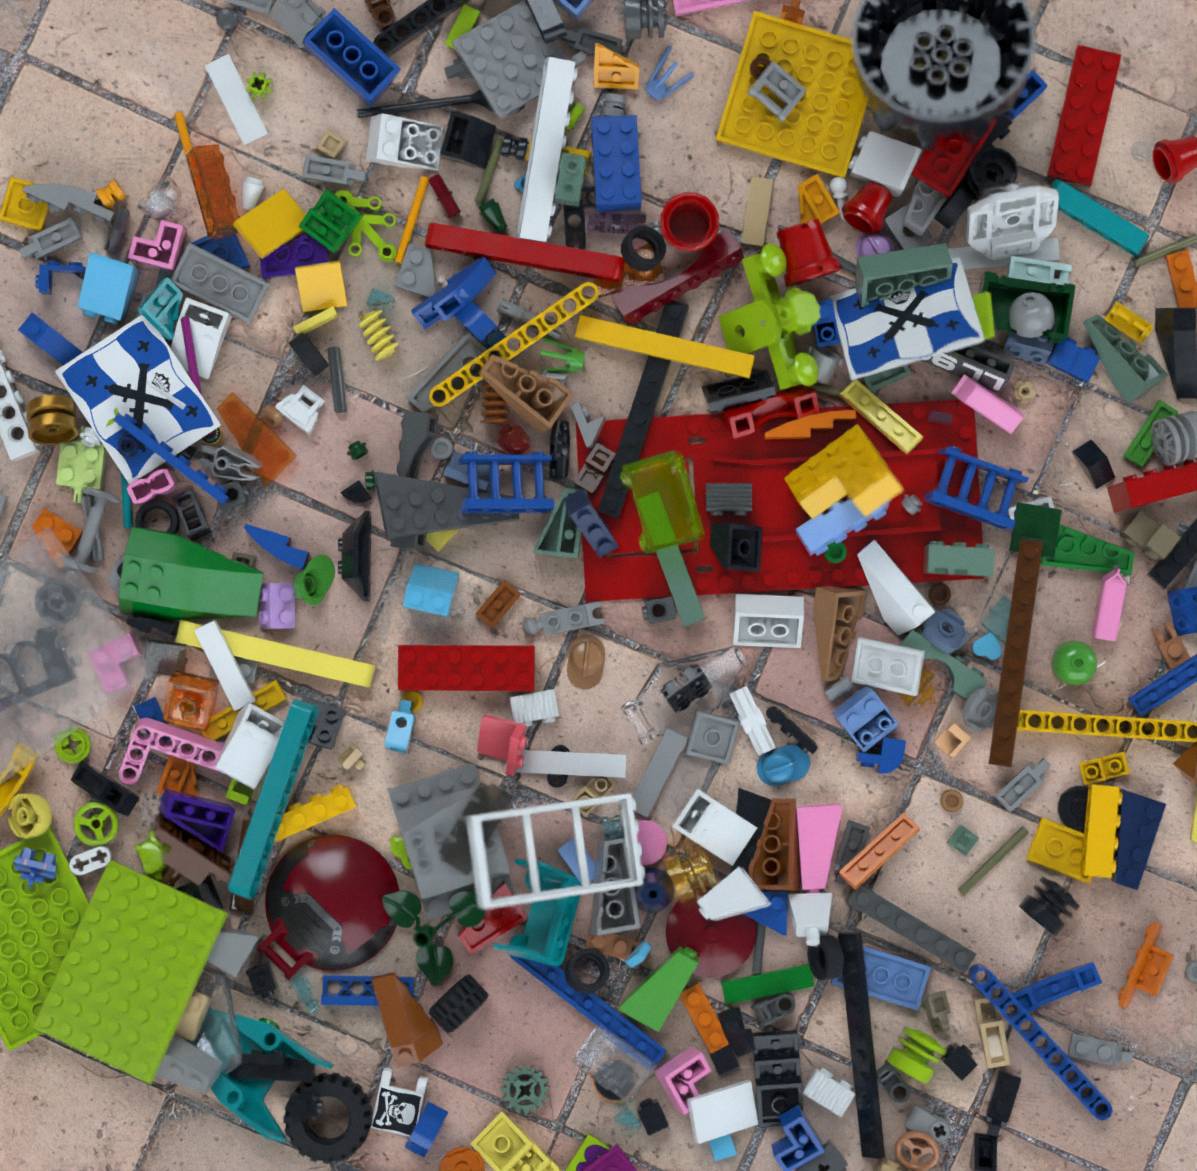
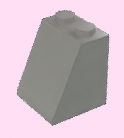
M221 928L207 961L235 978L243 970L264 934L258 931Z

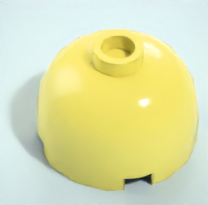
M35 793L18 794L10 802L8 810L12 809V817H8L11 830L17 837H23L24 839L35 838L48 830L51 825L52 810L44 797Z

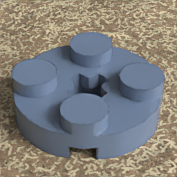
M936 609L935 613L924 621L922 634L926 640L942 649L943 652L950 654L960 649L967 641L968 630L965 632L963 619L953 611L947 609L937 611L938 609Z

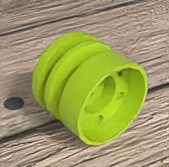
M905 1026L902 1031L910 1036V1039L907 1040L899 1036L898 1040L905 1046L904 1050L893 1047L886 1061L911 1077L928 1084L935 1071L927 1063L929 1060L940 1063L941 1060L933 1055L934 1051L945 1055L947 1050L928 1034Z

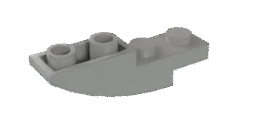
M35 184L24 186L23 192L27 194L26 198L37 204L39 201L48 204V209L60 213V210L66 212L70 204L73 205L72 210L83 215L86 211L94 215L92 219L102 224H105L106 221L111 223L115 216L114 212L95 204L98 198L96 194L80 188L61 184Z

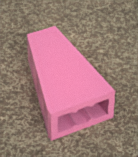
M841 804L796 807L801 889L806 890L807 893H820V889L826 887L842 813Z

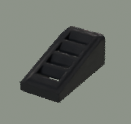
M193 488L172 497L186 536L191 541L211 533L210 526ZM192 499L193 502L181 506L180 503ZM194 507H195V509H196V510H194V511H192V512H189V513H187V514L184 513L185 511H187V510H189V509H192V508H194ZM194 517H199V519L194 520L190 523L188 522V520Z

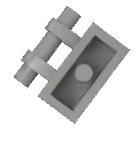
M276 0L269 15L300 47L304 44L303 40L326 17V12L312 0Z

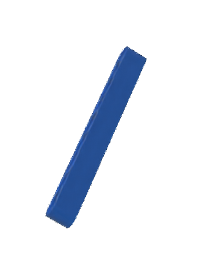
M979 963L972 965L968 976L982 994L1098 1120L1110 1118L1113 1109L1108 1100L986 966ZM980 971H985V977L977 981L976 974ZM994 988H1000V994L996 997H991V991ZM1015 1004V1010L1007 1014V1006ZM1024 1021H1030L1029 1028L1021 1030V1024ZM1040 1037H1044V1044L1042 1046L1037 1047V1039H1039ZM1054 1054H1060L1059 1060L1056 1063H1051V1057ZM1074 1070L1073 1078L1066 1079L1067 1072ZM1084 1087H1089V1093L1081 1096V1090ZM1104 1103V1109L1096 1112V1106Z

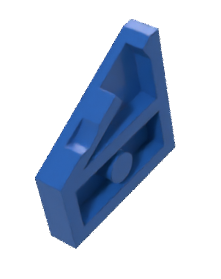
M762 891L771 905L743 914L781 935H787L788 891Z

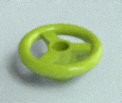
M92 801L86 803L79 808L74 817V831L77 837L89 846H103L109 843L117 834L119 827L118 816L115 810L104 802ZM92 808L104 810L101 814L93 815L91 818L82 817L86 811ZM110 815L112 828L109 834L104 837L102 831L106 829L108 825L106 818ZM95 819L100 821L99 828H96L93 824ZM80 824L89 826L95 832L97 840L85 836Z

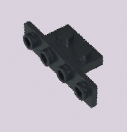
M251 1050V1054H232L230 1058L229 1077L302 1083L314 1082L315 1064L308 1059L286 1057V1052L272 1051L271 1055H264L265 1051Z

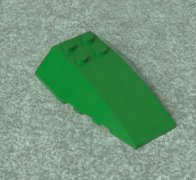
M132 526L124 554L118 597L120 613L163 621L255 617L258 613L264 573L239 561L230 560L223 554L212 552L196 542L194 544L187 541L178 534Z

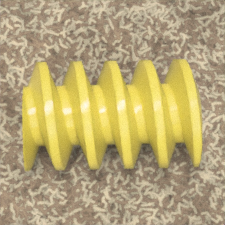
M382 310L372 311L356 320L362 321L359 324L360 329H366L363 332V336L370 337L367 340V344L374 345L371 348V352L378 353L375 356L376 361L396 353L395 348L399 345L398 342L391 343V340L395 337L394 334L387 335L391 327H383L387 319H379L378 317L383 312Z

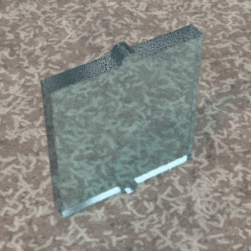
M1002 596L997 604L989 609L990 612L980 624L1005 644L1011 601Z

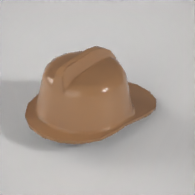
M582 635L571 644L567 676L570 682L577 688L590 689L601 680L605 648L597 637Z

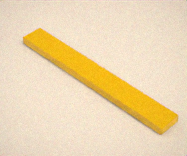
M580 315L575 333V338L747 379H750L755 361L754 355Z

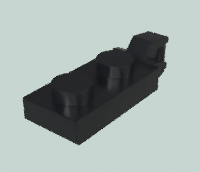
M1001 1071L998 1072L986 1110V1121L990 1122L987 1130L989 1135L998 1137L1001 1126L1006 1127L1016 1099L1021 1077Z

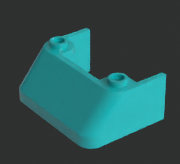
M515 859V864L528 869L525 882L528 889L531 890L528 861ZM536 861L540 892L581 886L577 877L544 862ZM580 894L533 901L524 935L515 934L510 939L509 945L494 943L493 948L515 957L552 966L561 965L565 958Z

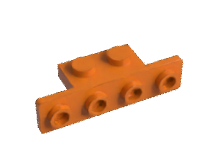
M1153 921L1152 925L1147 927L1144 935L1146 937L1145 942L1136 952V963L1127 973L1128 982L1118 995V1005L1128 1008L1136 988L1157 997L1175 956L1154 946L1163 926Z

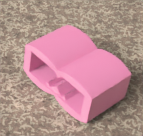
M160 469L153 472L147 479H139L132 482L127 487V491L134 504L143 505L148 501H153L157 495H165L177 488L178 484L172 471Z

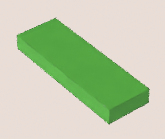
M1158 400L1124 453L1123 458L1143 469L1154 452L1151 439L1153 423L1158 419L1170 416L1175 417L1179 411Z

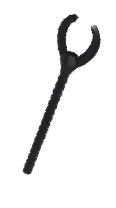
M479 89L470 95L357 109L358 118H365L381 113L395 114L468 103L478 104L492 112L494 111ZM525 105L508 115H514L520 112L525 107Z

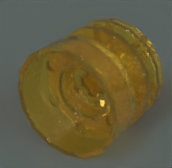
M698 844L693 846L697 854L694 857H691L688 848L685 849L686 860L683 862L677 854L663 859L681 902L695 897L693 887L695 885H698L704 893L707 892L703 884L704 881L708 880L712 889L716 886L713 867L707 854Z

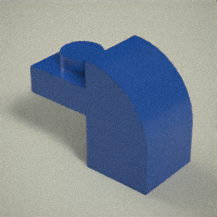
M472 301L454 315L486 349H489L506 337L497 325Z
M883 737L881 739L879 755L856 752L855 761L861 762L860 766L874 768V764H878L876 773H889L901 764L904 758L906 741Z
M428 1101L405 1148L425 1157L448 1111Z

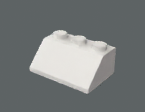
M736 594L733 645L801 648L804 597Z

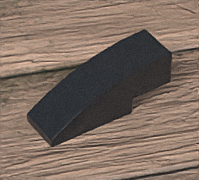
M84 761L80 762L70 779L95 799L104 802L116 812L128 817L140 798L111 777Z

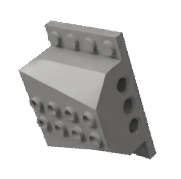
M475 763L388 789L428 920L452 913L453 911L449 907V900L455 893L464 890L476 892L466 816L492 813L484 785L480 782ZM495 820L481 821L490 895L503 880L511 892L515 893L509 876L511 872Z

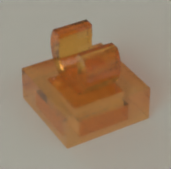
M792 0L790 6L784 4L780 18L801 24L805 10L799 9L801 2Z

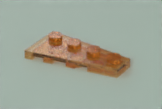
M234 392L216 408L230 432L238 441L241 450L254 456L263 464L261 468H252L260 475L261 482L265 488L298 456Z

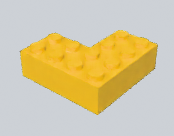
M858 424L847 430L845 434L784 478L799 504L812 519L846 494L849 495L854 504L866 517L903 490L871 440Z

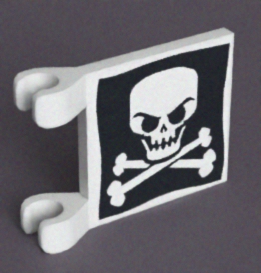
M384 1068L371 1128L410 1137L419 1120L428 1077L420 1076L416 1091L389 1085L393 1070L391 1068Z

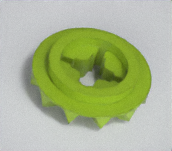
M65 728L56 736L54 742L55 752L61 760L67 763L80 762L88 756L91 749L90 738L80 728ZM70 737L73 741L82 742L76 746V753L73 749H64V747L70 744Z

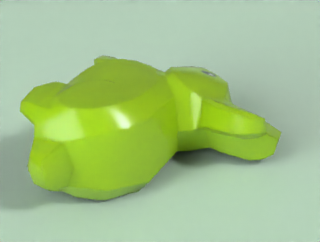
M153 829L148 832L149 839L144 840L141 844L134 845L139 853L146 875L161 881L167 864L161 861L163 844L156 840L155 835H153Z

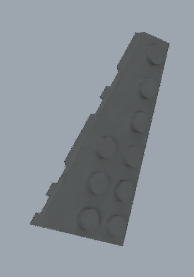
M381 472L374 473L386 539L512 522L520 519L519 513H461L460 504L469 496L468 488ZM478 490V496H480V499H489L491 492ZM500 494V496H502L503 499H511V497H513L509 495Z

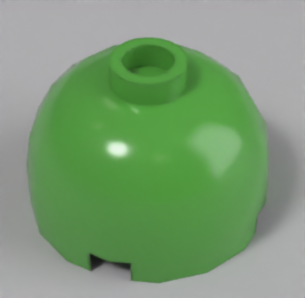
M1069 641L1056 648L1051 660V667L1059 681L1067 685L1077 686L1085 684L1093 677L1097 670L1098 662L1095 652L1089 645L1080 641Z

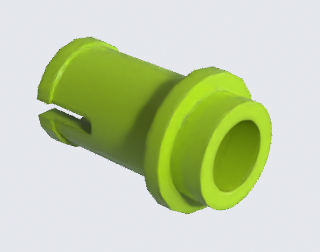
M573 102V105L567 111V113H570L568 127L565 126V130L568 132L571 129H575V123L586 111L579 103Z

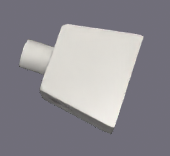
M832 893L788 894V911L795 935L797 937H806V944L809 946L818 945L820 943L819 936L828 935Z

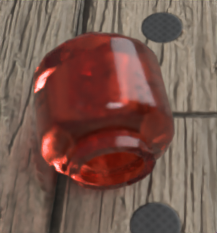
M507 424L498 431L500 436L497 439V444L506 455H522L530 448L528 445L530 437L520 425L510 426Z

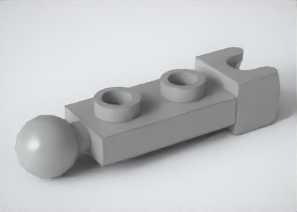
M600 601L540 613L541 620L537 621L534 618H528L523 622L522 629L529 636H533L540 629H543L545 636L605 624L603 618L596 619L592 615L593 610L600 608L602 604Z

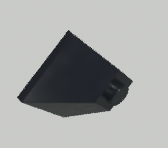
M711 523L709 546L723 569L760 572L762 527Z

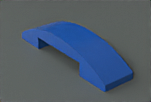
M1092 961L1044 978L1011 994L1027 1012L1038 1009L1039 1006L1069 994L1099 985L1102 981Z

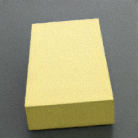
M332 306L293 328L297 335L301 332L307 334L332 321L339 315Z

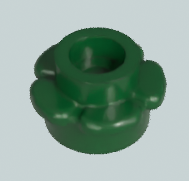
M360 441L352 443L348 447L347 456L350 455L353 461L363 457L368 453L367 444Z
M374 470L372 472H365L366 490H373V492H375L376 487Z

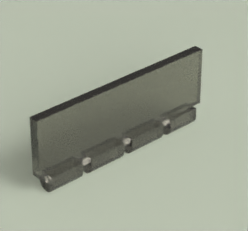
M481 781L473 794L474 797L480 800L479 803L470 799L461 816L466 818V816L506 811L515 796L492 782L490 785H487ZM458 819L449 834L456 839L455 843L446 839L438 853L446 857L445 863L468 876L473 868L467 823ZM501 819L481 821L484 848Z

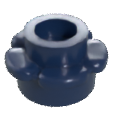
M132 435L120 438L117 444L119 446L118 451L122 456L134 457L137 454V450L140 449L139 441Z

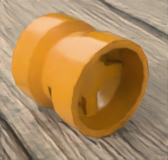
M115 179L109 181L106 187H100L95 191L108 210L114 206L115 202L127 198Z

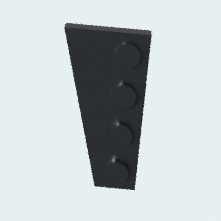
M738 788L736 814L757 827V830L734 865H731L730 874L738 867H741L749 875V865L754 857L758 839L761 837L764 821L772 799Z

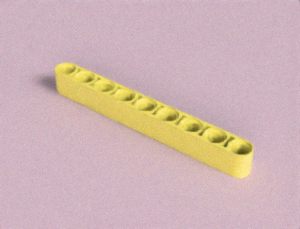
M180 620L175 642L203 648L194 632L196 628L202 625ZM221 629L234 656L371 688L375 665Z

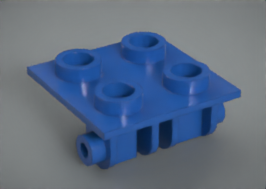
M1197 586L1167 592L1177 636L1197 633Z

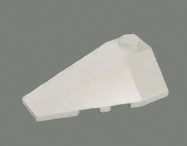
M875 540L857 553L883 620L897 636L918 627L935 613L931 604Z

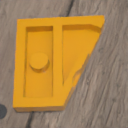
M595 43L593 88L638 89L639 64L599 43Z
M818 174L798 185L801 224H807V221L819 219L822 225L840 214Z

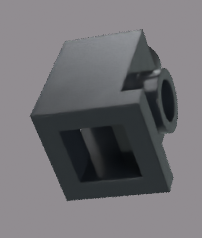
M270 961L246 970L255 996L261 995L262 998H266L275 994L274 989H277L279 986ZM259 978H264L266 985H259Z

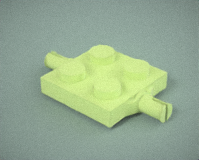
M81 426V433L86 428L85 426ZM83 438L60 444L56 485L69 486L74 489L73 503L81 504L84 488L102 490L107 451L103 444L95 445L94 447L84 445L82 443Z

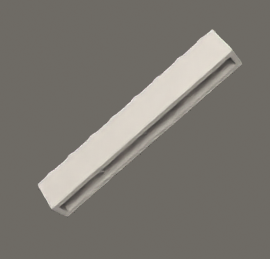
M553 57L544 59L516 238L546 242L551 236L552 226L549 225L550 216H553L555 212L553 197L557 191L558 180L556 179L561 167L562 158H560L561 149H564L566 145L565 126L568 127L570 121V113H567L568 105L572 104L574 91L571 90L572 81L575 82L577 77V68H575L574 61Z

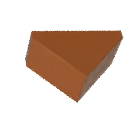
M1195 742L1173 764L1184 778L1197 787V742Z

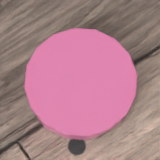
M637 821L639 825L637 842L640 843L642 848L640 864H654L666 852V834L653 821Z

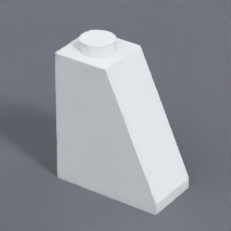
M741 867L734 870L697 901L701 906L699 908L700 913L706 919L710 918L714 921L771 905L759 887Z

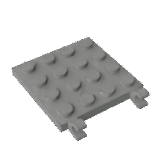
M525 0L452 41L453 47L498 120L538 98L545 58L553 57L567 60L556 41L548 44L544 42ZM581 51L568 61H574L576 68L584 64L586 58Z

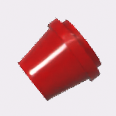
M1190 136L1174 140L1163 139L1156 142L1152 152L1153 164L1158 175L1164 181L1170 184L1178 183L1185 175L1197 168V137Z
M870 181L866 182L858 193L843 205L841 209L843 217L850 226L862 233H879L884 226L883 220L892 200V195L880 184Z

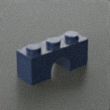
M583 488L563 499L571 518L599 558L619 547L612 530L603 517L599 516Z

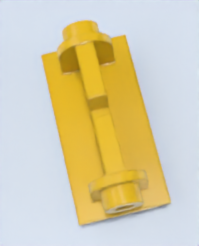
M1117 301L1104 319L1141 345L1154 327V325Z

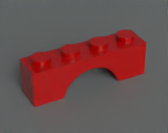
M803 384L776 392V395H772L766 400L757 399L749 401L748 404L743 406L734 405L723 410L727 430L733 438L754 433L759 425L774 418L794 417L800 419L820 413L816 392L811 386Z

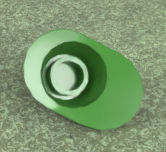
M326 555L313 557L305 570L297 573L294 577L293 596L303 599L309 605L319 604L335 577V568L332 560Z

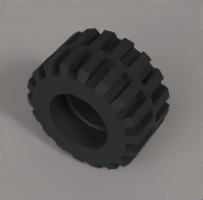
M471 974L465 975L430 1008L429 1015L447 1034L451 1033L484 1004L489 994Z

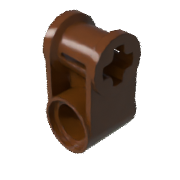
M364 0L380 30L384 31L397 22L390 5V0ZM383 15L391 16V20L388 23L380 22Z

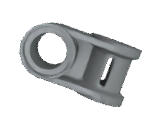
M917 1104L914 1105L904 1124L913 1131H921L930 1135L938 1142L945 1141L950 1134V1128L944 1119ZM942 1125L944 1132L936 1134L934 1127L939 1128Z

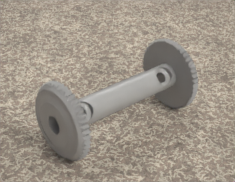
M86 487L82 492L95 497L77 549V555L74 560L61 557L60 560L69 567L88 573H97L99 569L87 565V558L95 541L104 513V506L107 501L121 504V500L115 495Z

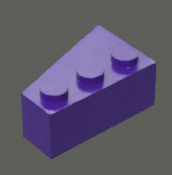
M165 788L158 810L164 816L222 853L235 809L227 803Z

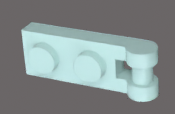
M1010 256L1007 277L1049 284L1056 283V286L1064 285V283L1070 284L1068 277L1069 273L1072 272V265ZM1055 271L1060 272L1059 279L1054 278Z

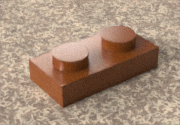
M503 580L475 614L493 629L522 594L507 581Z

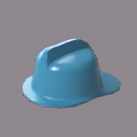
M786 745L764 753L759 758L757 774L765 784L771 786L783 785L805 776L810 767V757L808 753L803 752L797 745Z

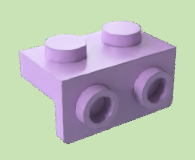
M293 583L262 584L259 600L261 602V611L258 616L261 629L295 628Z

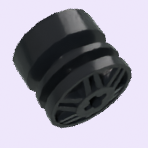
M991 147L979 152L972 161L965 179L966 188L975 195L974 200L979 202L993 194L1010 191L1004 190V188L1009 184H1014L1017 179L1018 166L1016 160L1009 152L1001 148ZM986 177H987L988 179H992V178H993V180H994L993 183H992L991 180H988V181H987V180H986Z
M1042 876L1039 881L1047 888L1042 890L1035 885L1033 888L1040 895L1039 898L1036 899L1027 895L1019 904V907L1047 931L1057 936L1065 926L1059 918L1060 914L1062 913L1072 918L1073 915L1066 907L1069 905L1077 911L1080 905L1076 903L1073 896L1061 885Z

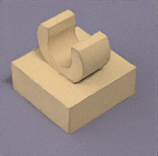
M353 742L338 758L340 764L347 770L353 765L361 771L366 765L360 758L363 754L362 751Z

